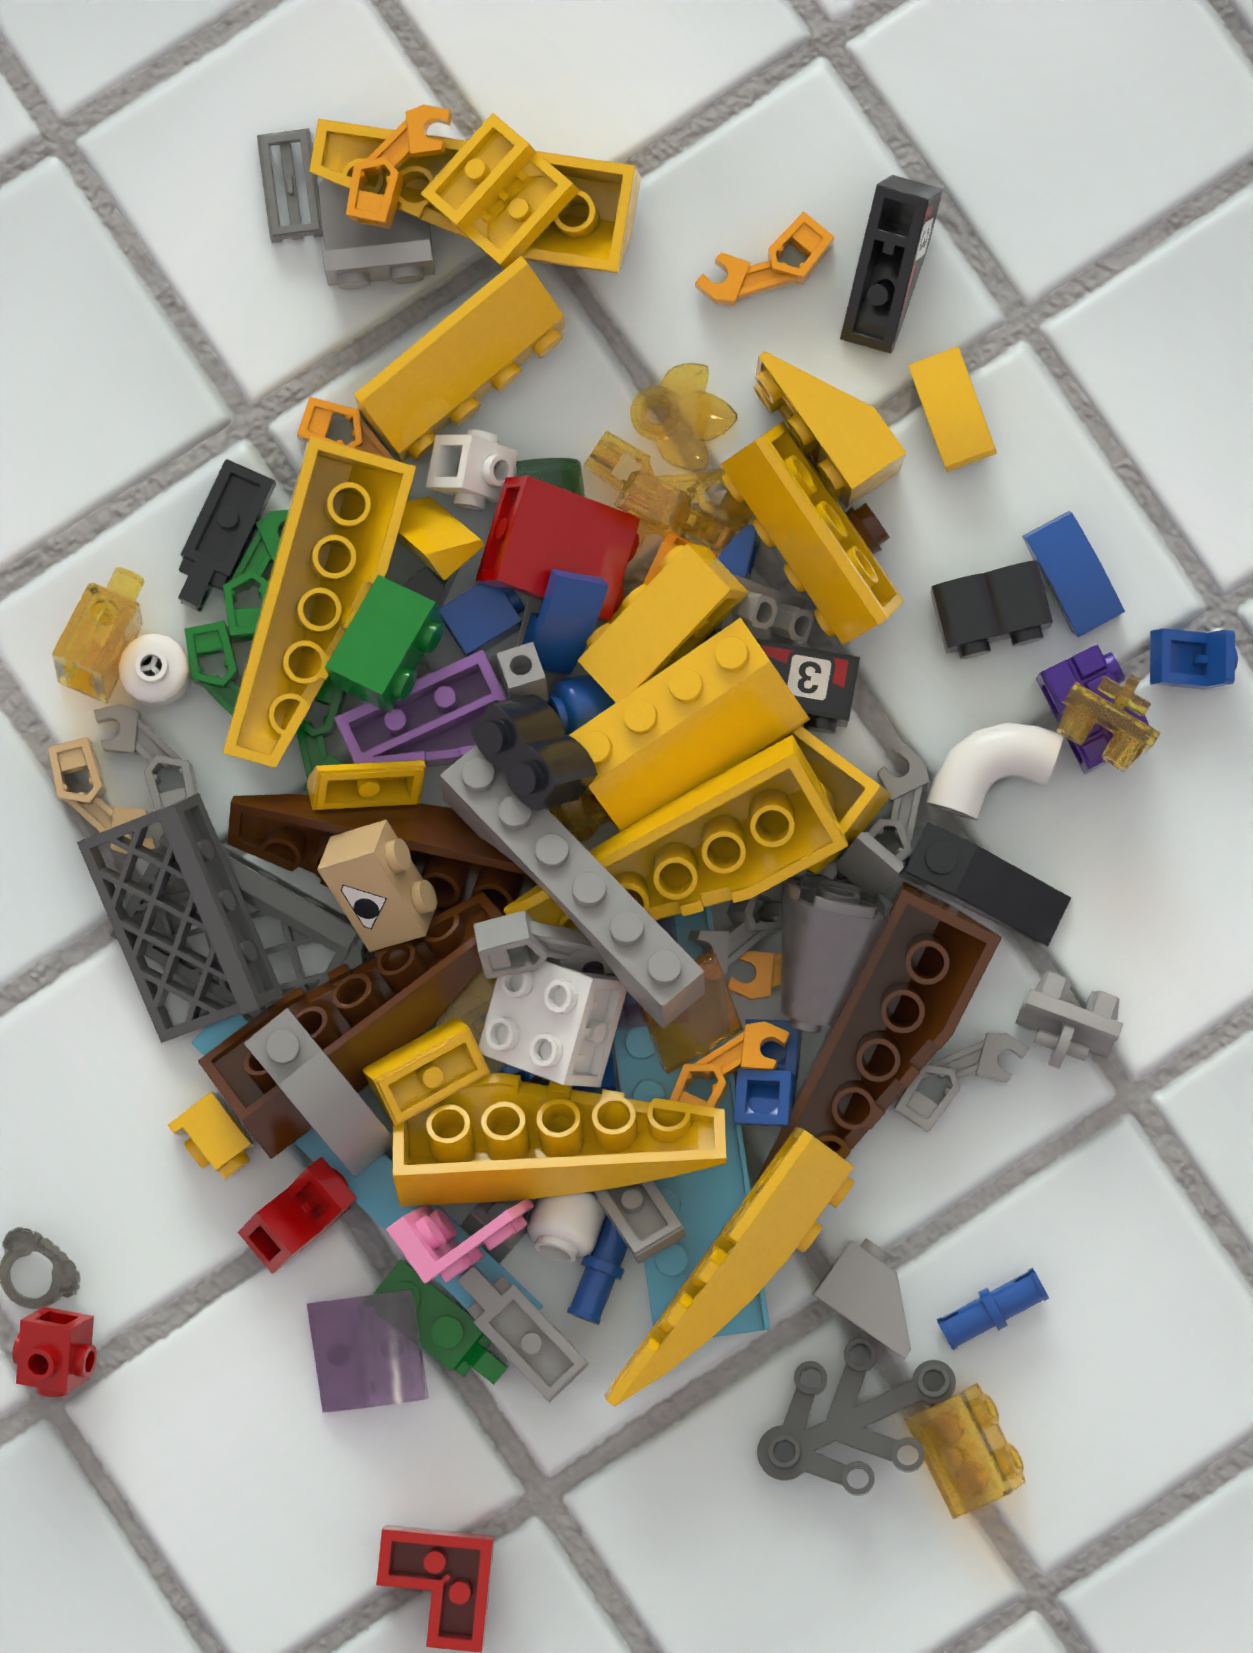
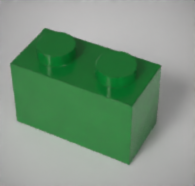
M378 574L325 666L333 686L391 713L397 700H405L412 691L417 679V671L415 669L424 653L431 654L441 640L444 625L442 624L443 619L436 602Z

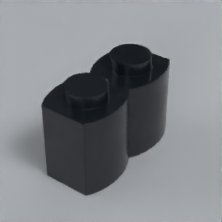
M1037 560L1022 562L931 586L930 593L945 652L952 653L958 651L960 659L987 654L991 652L990 643L998 640L1011 638L1012 646H1021L1039 641L1044 638L1042 630L1051 628L1053 623Z
M530 694L490 703L471 728L474 741L481 753L490 763L504 771L505 778L512 792L524 805L532 810L537 811L579 800L598 775L595 764L587 750L576 739L565 734L556 712L545 700L537 695Z

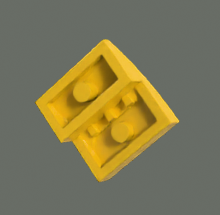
M492 113L420 194L490 258L505 269L522 256L576 196L579 190L568 178L539 155L525 139Z

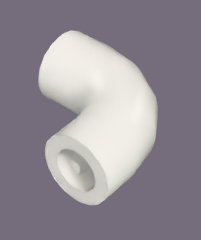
M1009 722L975 730L950 749L934 777L926 803L934 808L960 817L978 820L985 796L991 785L997 780L1014 776L1046 786L1061 748L1063 734L1039 726Z

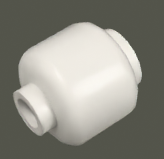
M157 633L141 635L131 641L121 653L118 664L120 681L127 693L142 705L154 708L169 706L181 699L189 688L191 681L189 658L180 644L169 636ZM159 659L162 663V668L160 671L156 668ZM153 671L155 675L147 676L144 673Z
M592 1192L536 1198L527 1230L530 1238L535 1242L534 1247L538 1253L557 1262L573 1263L576 1261V1258L589 1255L594 1250L606 1213Z

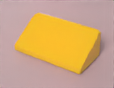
M430 496L406 502L396 540L444 581L485 545L479 537Z
M425 761L316 766L307 779V789L312 810L420 804L426 767Z
M459 1018L448 1020L363 1068V1073L394 1126L403 1123L490 1074L469 1026Z

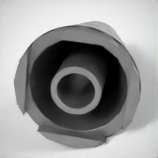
M802 875L800 885H797L793 877L786 879L782 889L781 1012L790 1017V1026L806 1032L819 1033L822 1026L834 1025L890 916L892 902L886 897L876 893L874 903L860 898L862 887L830 878Z

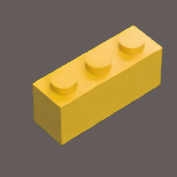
M687 543L685 546L679 545L672 549L661 560L659 564L661 571L648 585L642 584L634 589L623 601L622 607L625 610L611 624L606 623L596 629L586 641L588 649L577 661L615 703L698 647L749 593L706 546Z

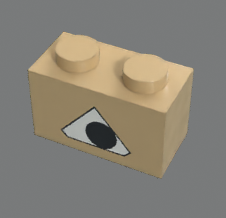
M383 820L330 836L317 870L368 951L372 952L426 936L438 903L436 894L431 883L422 878L411 860L407 844L396 836L388 821Z

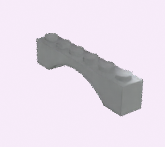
M477 745L440 774L444 801L480 838L512 860L552 898L590 941L624 988L663 1029L705 994L704 970L547 808L535 811L524 805L509 787L504 771L490 763Z

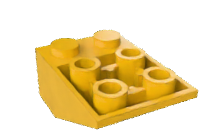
M766 351L758 356L755 376L758 384L753 387L756 395L769 413L772 414L776 410L780 412L789 427L788 429L804 453L809 454L817 465L819 475L835 499L839 497L846 508L900 472L906 451L874 407Z

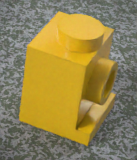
M214 1092L208 1093L167 1125L177 1135L186 1131L190 1138L183 1144L193 1159L202 1169L211 1164L224 1180L234 1175L251 1161L246 1152L253 1148L255 1144Z

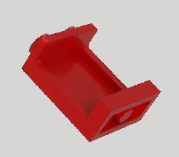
M530 476L506 477L475 581L493 588L507 587L543 600L552 569L603 578L609 586L597 621H611L612 615L619 609L624 597L622 581L627 564L633 559L638 549L639 535L637 529L641 518Z

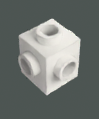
M467 430L466 435H435L426 488L453 496V505L459 508L485 511L486 503H498L505 478L514 477L518 451L497 444L498 435L481 430Z

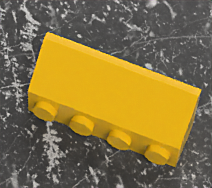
M522 256L517 258L354 394L360 416L400 462L403 463L410 456L416 461L424 457L433 449L435 435L452 421L456 426L465 423L480 409L481 404L478 400L493 387L498 392L507 388L521 375L522 370L519 366L534 353L539 358L545 356L562 341L563 335L560 332L565 328V317L527 261Z
M784 421L721 463L726 472L722 478L728 491L738 502L746 501L756 516V519L753 520V525L759 537L768 547H777L787 562L783 566L787 578L800 593L806 590L817 606V609L814 610L815 618L829 637L832 638L836 635L842 645L887 620L904 602V599Z
M740 617L569 736L576 739L591 756L598 775L589 785V789L621 832L695 787L769 748L806 723L810 718Z

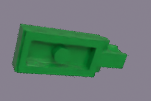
M400 1259L366 1302L449 1370L452 1371L454 1369L462 1377H465L470 1369L473 1368L492 1384H495L508 1368L505 1363L487 1350L492 1342L473 1323L475 1319L431 1282L424 1284L416 1271L402 1259Z

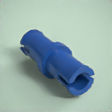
M607 1215L594 1250L590 1255H586L582 1259L580 1265L584 1266L585 1269L571 1306L567 1310V1313L597 1325L600 1324V1317L615 1280H622L625 1270L621 1268V1264L628 1249Z
M1032 1267L1028 1272L991 1292L988 1288L979 1291L980 1298L936 1320L952 1350H955L961 1344L995 1326L998 1331L1008 1326L1006 1320L1050 1298Z

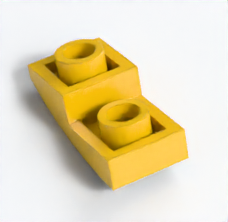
M959 346L909 364L908 367L946 472L998 454Z

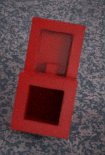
M321 1156L308 1166L286 1190L257 1211L237 1233L273 1274L341 1218L351 1208L350 1205L357 1197L349 1189L344 1176L336 1169L331 1168Z

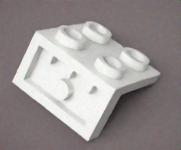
M545 960L538 970L497 977L478 1047L484 1056L562 1085L601 1087L627 990L615 976L582 973Z

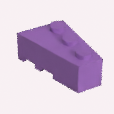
M481 650L417 679L408 697L403 701L398 699L391 713L367 702L334 717L355 764L424 760L426 767L454 764L476 745L471 728L488 705L507 699L484 650Z

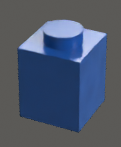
M482 583L477 584L439 608L444 625L465 657L481 650L486 652L519 631L522 620L518 614L525 610V606L515 590L507 587L493 588Z

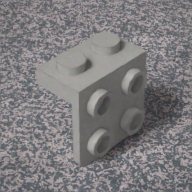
M325 179L320 182L318 190L325 249L322 250L324 272L329 286L338 285L340 289H359L369 286L371 281L391 279L393 283L407 284L421 281L424 279V276L435 275L430 223L397 209L391 229L352 222L346 216L350 190Z

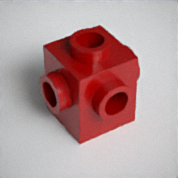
M42 1307L21 1319L20 1332L14 1342L12 1352L13 1362L17 1365L16 1384L36 1387L35 1392L42 1396L62 1397L68 1395L69 1391L89 1380L97 1360V1350L92 1345L94 1316Z

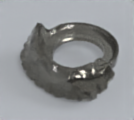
M16 1227L8 1231L2 1241L4 1255L0 1261V1284L8 1298L21 1307L41 1309L42 1307L53 1305L63 1296L69 1298L77 1294V1290L80 1288L79 1283L81 1282L80 1273L76 1270L75 1264L65 1252L61 1251L51 1240L44 1238L39 1232H32L31 1229ZM33 1252L41 1253L53 1264L51 1287L45 1295L38 1298L23 1296L15 1289L11 1280V1269L15 1261Z

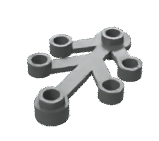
M855 1338L845 1346L844 1360L846 1365L826 1421L805 1430L814 1397L822 1393L826 1388L827 1374L819 1363L814 1361L804 1362L797 1367L794 1373L796 1389L783 1425L772 1427L766 1431L758 1443L757 1457L759 1464L766 1474L777 1480H793L806 1472L842 1485L853 1496L866 1495L872 1490L875 1482L874 1472L868 1464L854 1461L846 1465L814 1451L833 1442H838L891 1461L902 1472L911 1473L918 1470L924 1462V1449L919 1441L909 1437L896 1440L865 1427L920 1401L928 1406L945 1404L955 1392L956 1379L954 1372L942 1361H925L915 1369L912 1380L855 1406L866 1372L874 1367L877 1360L876 1348L873 1343L865 1338ZM856 1346H864L871 1352L870 1360L864 1365H856L850 1359V1352ZM808 1369H814L821 1375L820 1384L812 1389L804 1387L800 1382L802 1373ZM930 1372L940 1373L945 1381L944 1386L938 1391L927 1390L923 1385V1379L926 1374ZM788 1442L794 1446L795 1455L790 1461L780 1462L775 1458L774 1449L779 1443ZM910 1445L916 1448L919 1457L914 1464L904 1465L898 1460L897 1452L902 1446ZM854 1469H862L869 1476L867 1485L861 1489H855L847 1482L848 1474Z

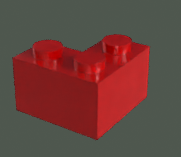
M385 1525L382 1528L376 1585L432 1591L426 1647L482 1653L485 1641L495 1536Z

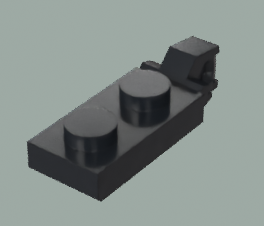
M228 459L224 461L180 554L183 560L179 567V572L188 575L178 596L181 604L201 612L213 587L223 591V585L232 579L256 529V522L261 519L276 487L274 479Z

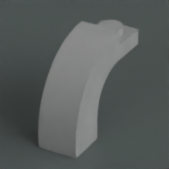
M288 1008L244 1043L354 1177L358 1176L393 1147V1136Z

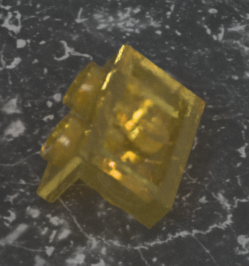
M978 1383L904 1419L913 1438L919 1441L924 1449V1461L953 1519L1003 1498L1025 1483L1022 1458L1018 1450L1007 1442L998 1424L999 1413L991 1397L983 1393Z

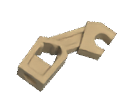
M88 737L47 747L57 798L69 803L99 832L148 814L146 809L114 806L112 809L101 799L107 789L92 741ZM89 770L91 776L89 783L93 786L92 790L88 795L83 792L72 793L71 788L67 786L65 775ZM131 833L124 835L132 840ZM153 837L144 840L143 846L157 851ZM111 843L110 849L112 851L127 856L128 851Z

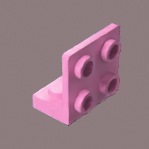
M528 1198L500 1214L459 1245L454 1239L457 1236V1231L452 1221L441 1209L434 1211L431 1205H423L404 1215L386 1228V1231L424 1284L439 1275L447 1283L485 1256L480 1250V1246L485 1244L488 1250L491 1251L526 1227L528 1223L523 1218V1215L535 1206Z

